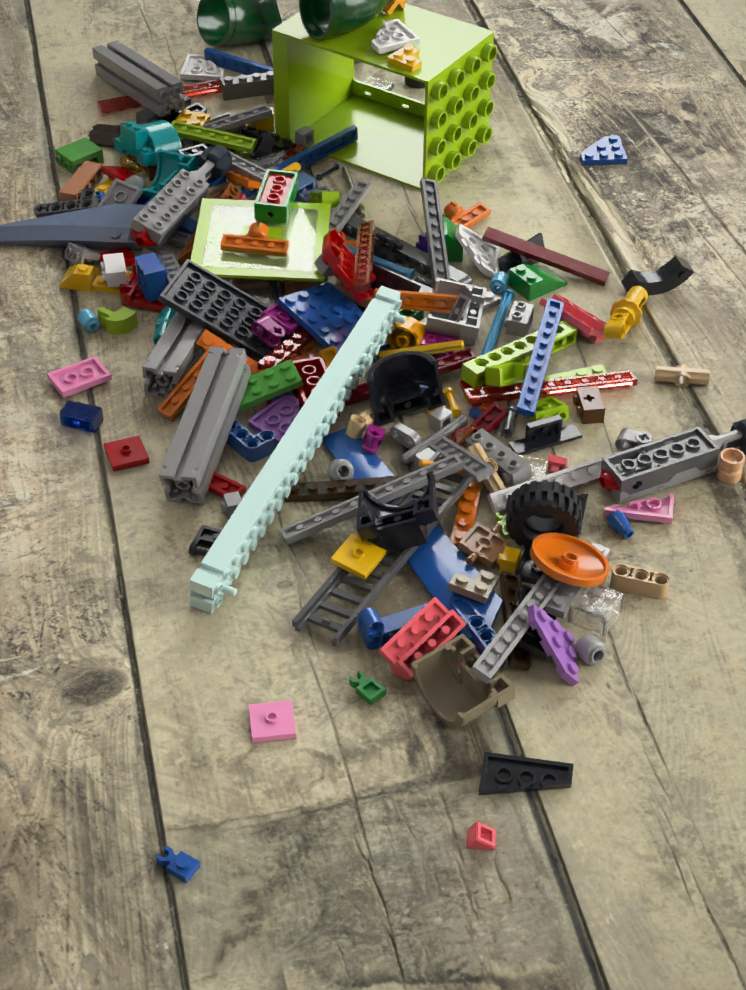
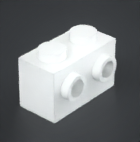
M123 253L103 255V262H100L103 281H107V286L119 287L120 284L128 285Z

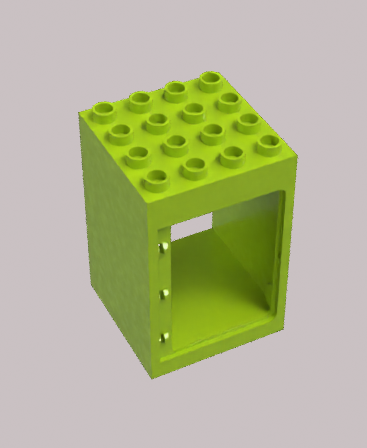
M405 4L404 10L396 7L391 15L381 12L371 22L354 31L338 34L330 39H314L306 32L300 12L272 29L275 134H279L281 138H290L292 142H295V131L307 126L314 130V143L304 148L308 149L355 125L358 127V140L326 157L420 191L421 178L437 180V184H439L449 171L456 170L461 161L467 156H473L479 146L483 143L487 144L491 139L493 130L489 126V116L493 112L494 101L490 99V93L496 80V75L492 72V62L497 55V45L493 44L494 31ZM399 19L420 38V44L414 45L413 48L419 49V56L416 58L422 60V67L414 72L407 71L387 63V57L395 51L378 54L371 48V42L376 38L379 29H382L384 22ZM354 60L425 83V103L356 80L354 78Z

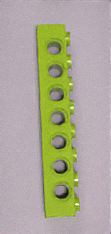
M565 320L559 321L551 354L575 344L578 329ZM538 331L463 363L461 379L476 389L485 384V367L507 362L529 365Z

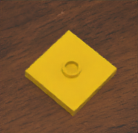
M352 533L331 557L330 563L365 580L384 558L386 550L367 540L362 541L359 536Z

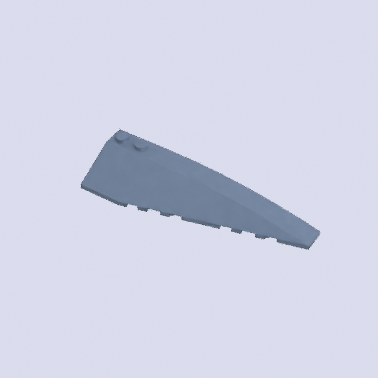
M109 204L1 224L0 244L67 247L68 243H74L91 249L115 250L127 247L129 250L143 251V247L137 245L128 236L133 218L146 205Z

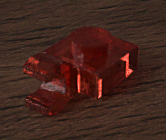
M298 144L295 149L289 148L281 155L282 160L285 161L302 152L305 145Z

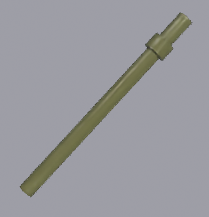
M343 166L341 169L350 190L354 184L347 166ZM361 203L355 211L361 219H364V206Z

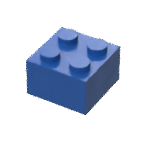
M154 252L136 256L137 284L147 302L157 301L168 285L165 278L168 276L166 267L162 266L161 259L157 258Z

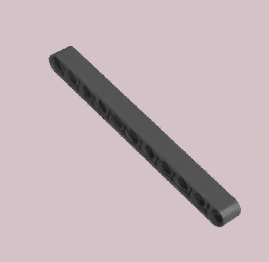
M354 214L341 231L355 240H366L368 247H370L371 242H378V238L375 237L377 232L385 233L391 239L399 240L404 247L401 251L395 250V253L399 255L397 262L409 269H414L418 274L432 280L428 253ZM385 243L384 247L388 249L389 244ZM449 265L451 281L472 285V279L468 274Z

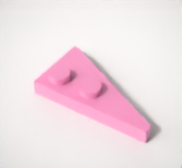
M670 493L668 498L663 499L651 497L649 499L631 501L628 506L619 507L617 504L605 507L604 516H609L612 512L619 510L625 514L627 519L672 524L674 494Z

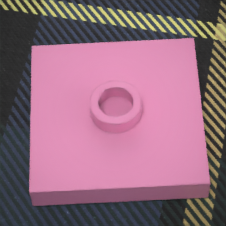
M292 700L248 705L252 743L296 739Z

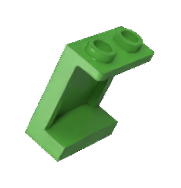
M86 137L55 149L56 162L72 174L76 172L75 166L84 161L92 159L96 163H104L103 149Z

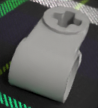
M623 428L615 441V447L619 451H625L652 442V435L647 432Z

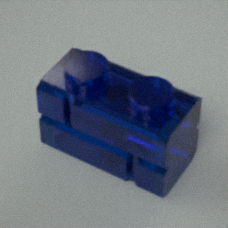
M68 400L65 407L63 406L60 410L62 426L96 433L104 420L102 408L96 405Z

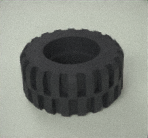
M535 480L531 481L530 484L525 483L520 486V489L517 488L513 491L508 499L506 530L511 539L515 540L516 544L519 546L523 545L525 549L529 550L533 540L544 533H562L578 538L582 530L581 500L565 484L560 485L557 481L548 482V480H542V482H537ZM547 514L554 516V518L542 519L534 517V515Z

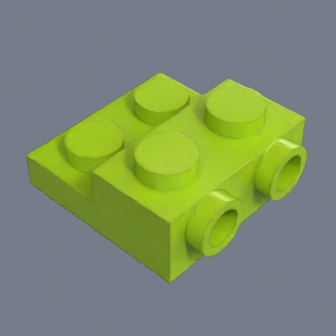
M553 396L538 399L534 416H528L529 423L560 415L563 419L562 422H564L566 419H569L568 405Z

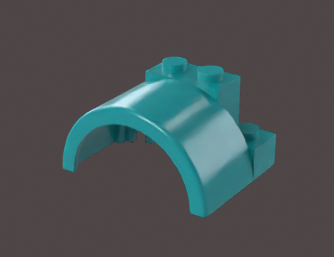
M166 120L139 125L134 121H127L126 124L120 125V137L114 138L115 151L121 154H133L137 157V163L144 167L157 164L156 152L159 149L176 153L177 150L183 149L178 133ZM148 143L151 144L153 150H151V148L148 147Z
M159 149L156 152L157 171L155 178L147 189L141 188L143 193L139 199L148 201L156 196L182 168L188 172L197 170L199 168L197 158Z

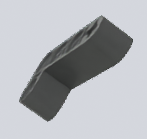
M86 188L81 192L80 199L39 204L34 207L33 211L36 218L97 207L99 200L93 188Z

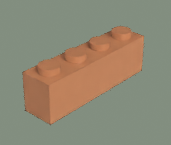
M84 161L63 188L59 190L58 198L60 202L78 200L84 189H94L103 178V173L100 171L102 163Z

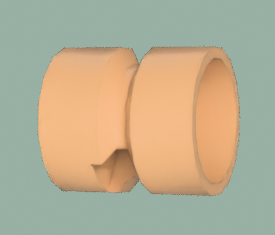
M735 448L722 450L717 469L719 480L729 484L740 481L745 461V455L742 451Z

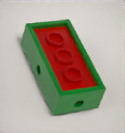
M275 169L266 170L254 202V220L287 224L298 192L299 172Z

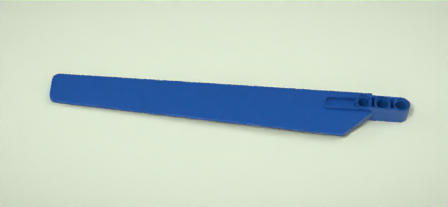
M346 429L330 433L324 437V444L334 459H345L352 464L354 474L351 479L394 476L375 453L365 452L361 448L364 441L362 438L354 439L347 436ZM395 499L388 501L386 504L391 505ZM436 525L427 536V544L419 546L407 562L431 597H436L449 611L453 609L463 619L466 625L458 632V635L463 633L476 646V650L481 655L497 635L493 630V626L503 600L493 591L486 604H483L447 589L455 573L466 575L475 580L479 572L473 565L466 564V557L440 527ZM506 660L503 662L499 669L505 666Z

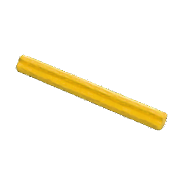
M463 340L380 351L379 358L381 359L403 351H419L429 355L459 351L464 349Z

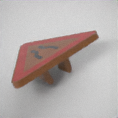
M470 426L455 430L451 440L460 445L474 430V427Z

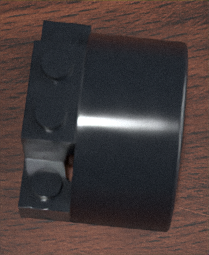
M403 351L388 355L375 362L366 374V383L371 400L370 407L376 426L394 422V417L427 407L428 410H432L446 405L437 360L427 353ZM420 385L428 386V388L422 392Z
M434 472L426 473L428 485L424 494L418 500L407 505H387L374 499L367 489L359 491L356 529L361 540L374 539L381 536L389 553L427 544L428 530L426 526L438 521Z

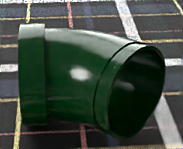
M200 0L197 9L199 33L205 43L210 46L244 45L268 39L272 41V29L282 23L276 0Z
M299 0V10L303 26L309 36L314 39H330L338 34L351 32L365 26L382 12L389 0Z

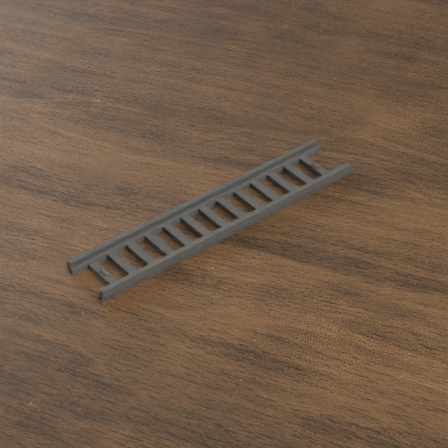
M436 451L429 461L437 462L443 459V456L440 455L441 452ZM456 473L443 478L458 483L459 485L456 488L436 482V491L450 496L447 499L436 496L435 501L437 506L440 507L438 509V521L426 526L428 530L427 536L474 480L473 478ZM416 489L402 497L396 498L391 505L401 506L410 504L412 498L419 499L424 492ZM380 536L374 539H367V541L387 549ZM419 546L393 552L400 555L397 560L384 556L379 563L390 567L387 572H383L374 568L369 574L372 578L380 580L376 585L349 576L350 572L337 567L292 620V626L296 627L295 631L300 632L308 622L336 632L333 636L332 645L337 647L358 622L359 613L372 605ZM344 583L369 594L366 598H363L337 587ZM333 596L349 601L358 607L355 611H352L326 600ZM322 609L346 618L347 621L344 624H340L315 613Z

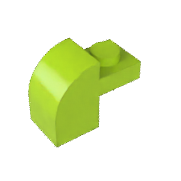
M125 306L116 312L104 307L97 309L100 324L106 327L109 334H125L138 326L137 312Z

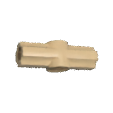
M679 364L676 367L656 366V382L675 383L678 387H686L689 384L709 385L710 370L691 369L685 364Z
M474 443L466 450L490 464L495 471L487 480L481 481L486 485L488 491L494 493L506 489L496 472L498 470L497 463L487 457L480 443Z

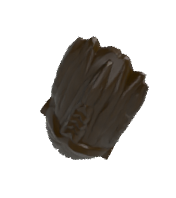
M96 124L92 126L93 130L89 132L88 136L90 137L89 140L97 146L114 147V138H118L121 135L120 125Z

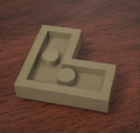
M480 570L475 580L466 575L455 573L447 589L486 604L500 577L484 570Z

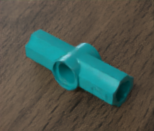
M168 306L162 309L160 318L156 319L153 337L154 344H157L177 312Z

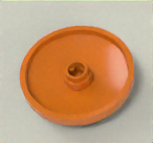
M544 533L533 540L530 548L531 559L539 569L550 577L569 585L578 587L598 586L604 583L610 571L608 560L597 548L571 535Z

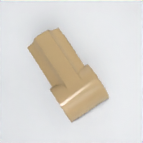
M365 410L358 415H351L346 429L347 436L354 439L361 438L363 431L367 429L369 423L373 424L375 418L372 412Z

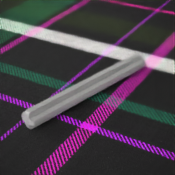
M460 415L402 454L401 462L405 465L409 464L414 460V455L428 448L429 444L442 436L449 437L455 430L465 426L468 418L465 415Z

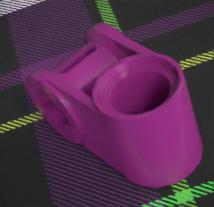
M264 315L251 324L252 332L269 347L278 348L280 346V340L285 335V329L278 325L270 316Z
M369 423L361 448L365 452L376 453L383 441L386 429Z

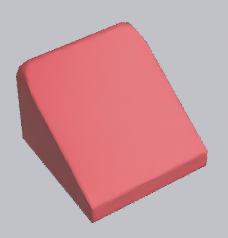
M476 821L467 830L466 847L470 849L494 850L496 830Z

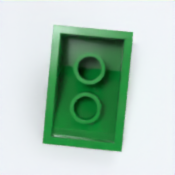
M521 264L509 269L508 286L528 301L564 287L568 283L545 266Z

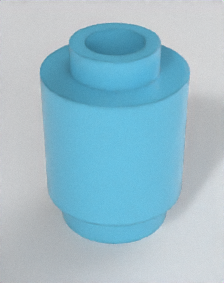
M504 272L494 274L489 285L490 290L494 294H502L509 282L507 274Z
M82 309L78 313V322L85 331L91 333L99 328L100 321L91 310Z

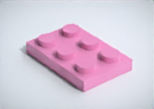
M95 356L47 373L48 380L63 398L112 380L109 371Z

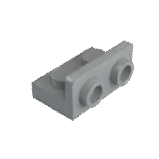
M68 243L65 249V259L75 265L83 264L84 260L92 262V260L99 261L100 254L84 245Z

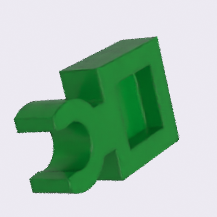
M362 671L357 672L358 679H354L352 676L349 677L350 686L356 688V694L369 705H372L386 695V688L373 677L367 680Z

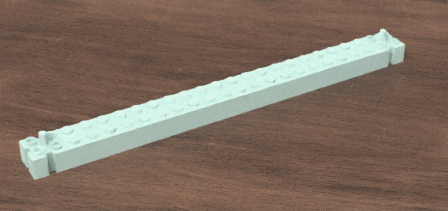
M384 286L379 288L375 299H372L209 549L201 562L200 568H197L191 577L190 591L192 592L190 594V606L212 614L214 609L221 605L225 593L232 596L236 595L237 589L231 587L233 579L238 578L241 566L246 565L250 552L256 549L258 539L264 536L267 525L273 522L275 512L280 511L284 498H288L292 485L297 484L299 474L305 471L307 461L312 460L316 447H320L323 436L328 434L331 423H335L338 412H342L345 401L350 399L353 388H357L360 377H364L367 366L372 364L373 356L378 354L380 345L385 343L387 334H390L393 330L394 323L406 322L407 318L398 313L402 304V300H400L401 292Z

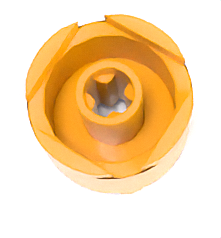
M405 316L407 318L405 323H395L392 332L388 333L386 342L391 346V350L420 346V342L426 335L424 323Z

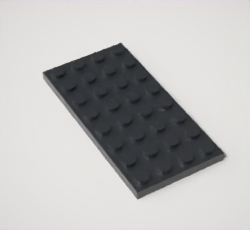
M189 259L185 261L158 298V301L231 344L238 348H245V352L269 366H276L287 361L305 332V329L301 326L289 335L285 333L284 337L280 340L281 344L278 348L269 347L251 330V324L259 319L261 313L268 309L269 306Z

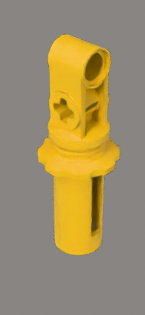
M633 286L623 299L614 302L610 311L611 318L604 326V337L606 340L624 339L629 329L640 323V318L642 317L641 308L648 298V293L643 287Z

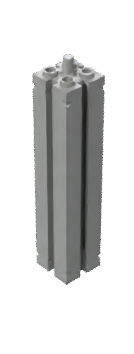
M117 40L107 43V48L103 45L92 48L93 58L98 61L95 64L96 75L159 117L171 114V109L175 112L186 109L185 98L180 96L184 92L183 83L175 76Z
M222 278L228 283L234 285V278ZM179 312L175 313L148 356L147 362L142 366L143 378H146L144 383L145 395L159 397L160 394H165V399L205 353L204 350L196 346V342L206 328Z
M224 347L209 348V354L206 355L162 465L163 469L159 473L161 484L165 486L164 493L167 501L182 502L183 498L188 499L189 503H204L214 471H216L229 432L231 431L230 429L247 388L248 380L251 377L249 364H246L245 348H230V351H226Z

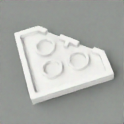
M394 19L383 23L382 29H379L376 38L371 42V48L378 54H386L390 51H398L406 45L420 44V38L399 19Z
M188 54L180 72V79H185L186 81L198 80L200 82L212 81L217 83L220 82V78L224 77V70L222 68L218 69L216 64L210 60H205L203 55Z
M459 224L456 227L455 237L478 269L485 276L493 278L494 274L498 273L497 259L499 258L500 247L483 241L482 236Z

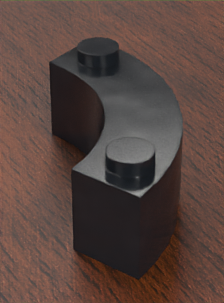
M675 255L655 272L649 273V271H635L631 269L621 283L627 292L633 286H641L647 291L648 296L657 295L681 285L688 280L694 271L686 260Z

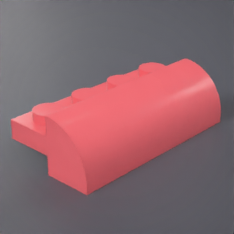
M553 295L552 299L565 302L560 321L565 320L577 328L579 334L594 343H598L605 338L604 326L607 324L606 322L565 297ZM542 298L539 303L544 309L547 299Z
M434 597L378 652L392 666L390 670L402 679L409 680L414 676L411 663L449 642L466 623L453 609L449 611Z

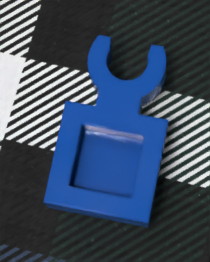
M167 846L164 847V854L167 857L156 856L157 863L160 866L167 867V873L185 883L200 868L199 860L182 851L175 855L172 848Z

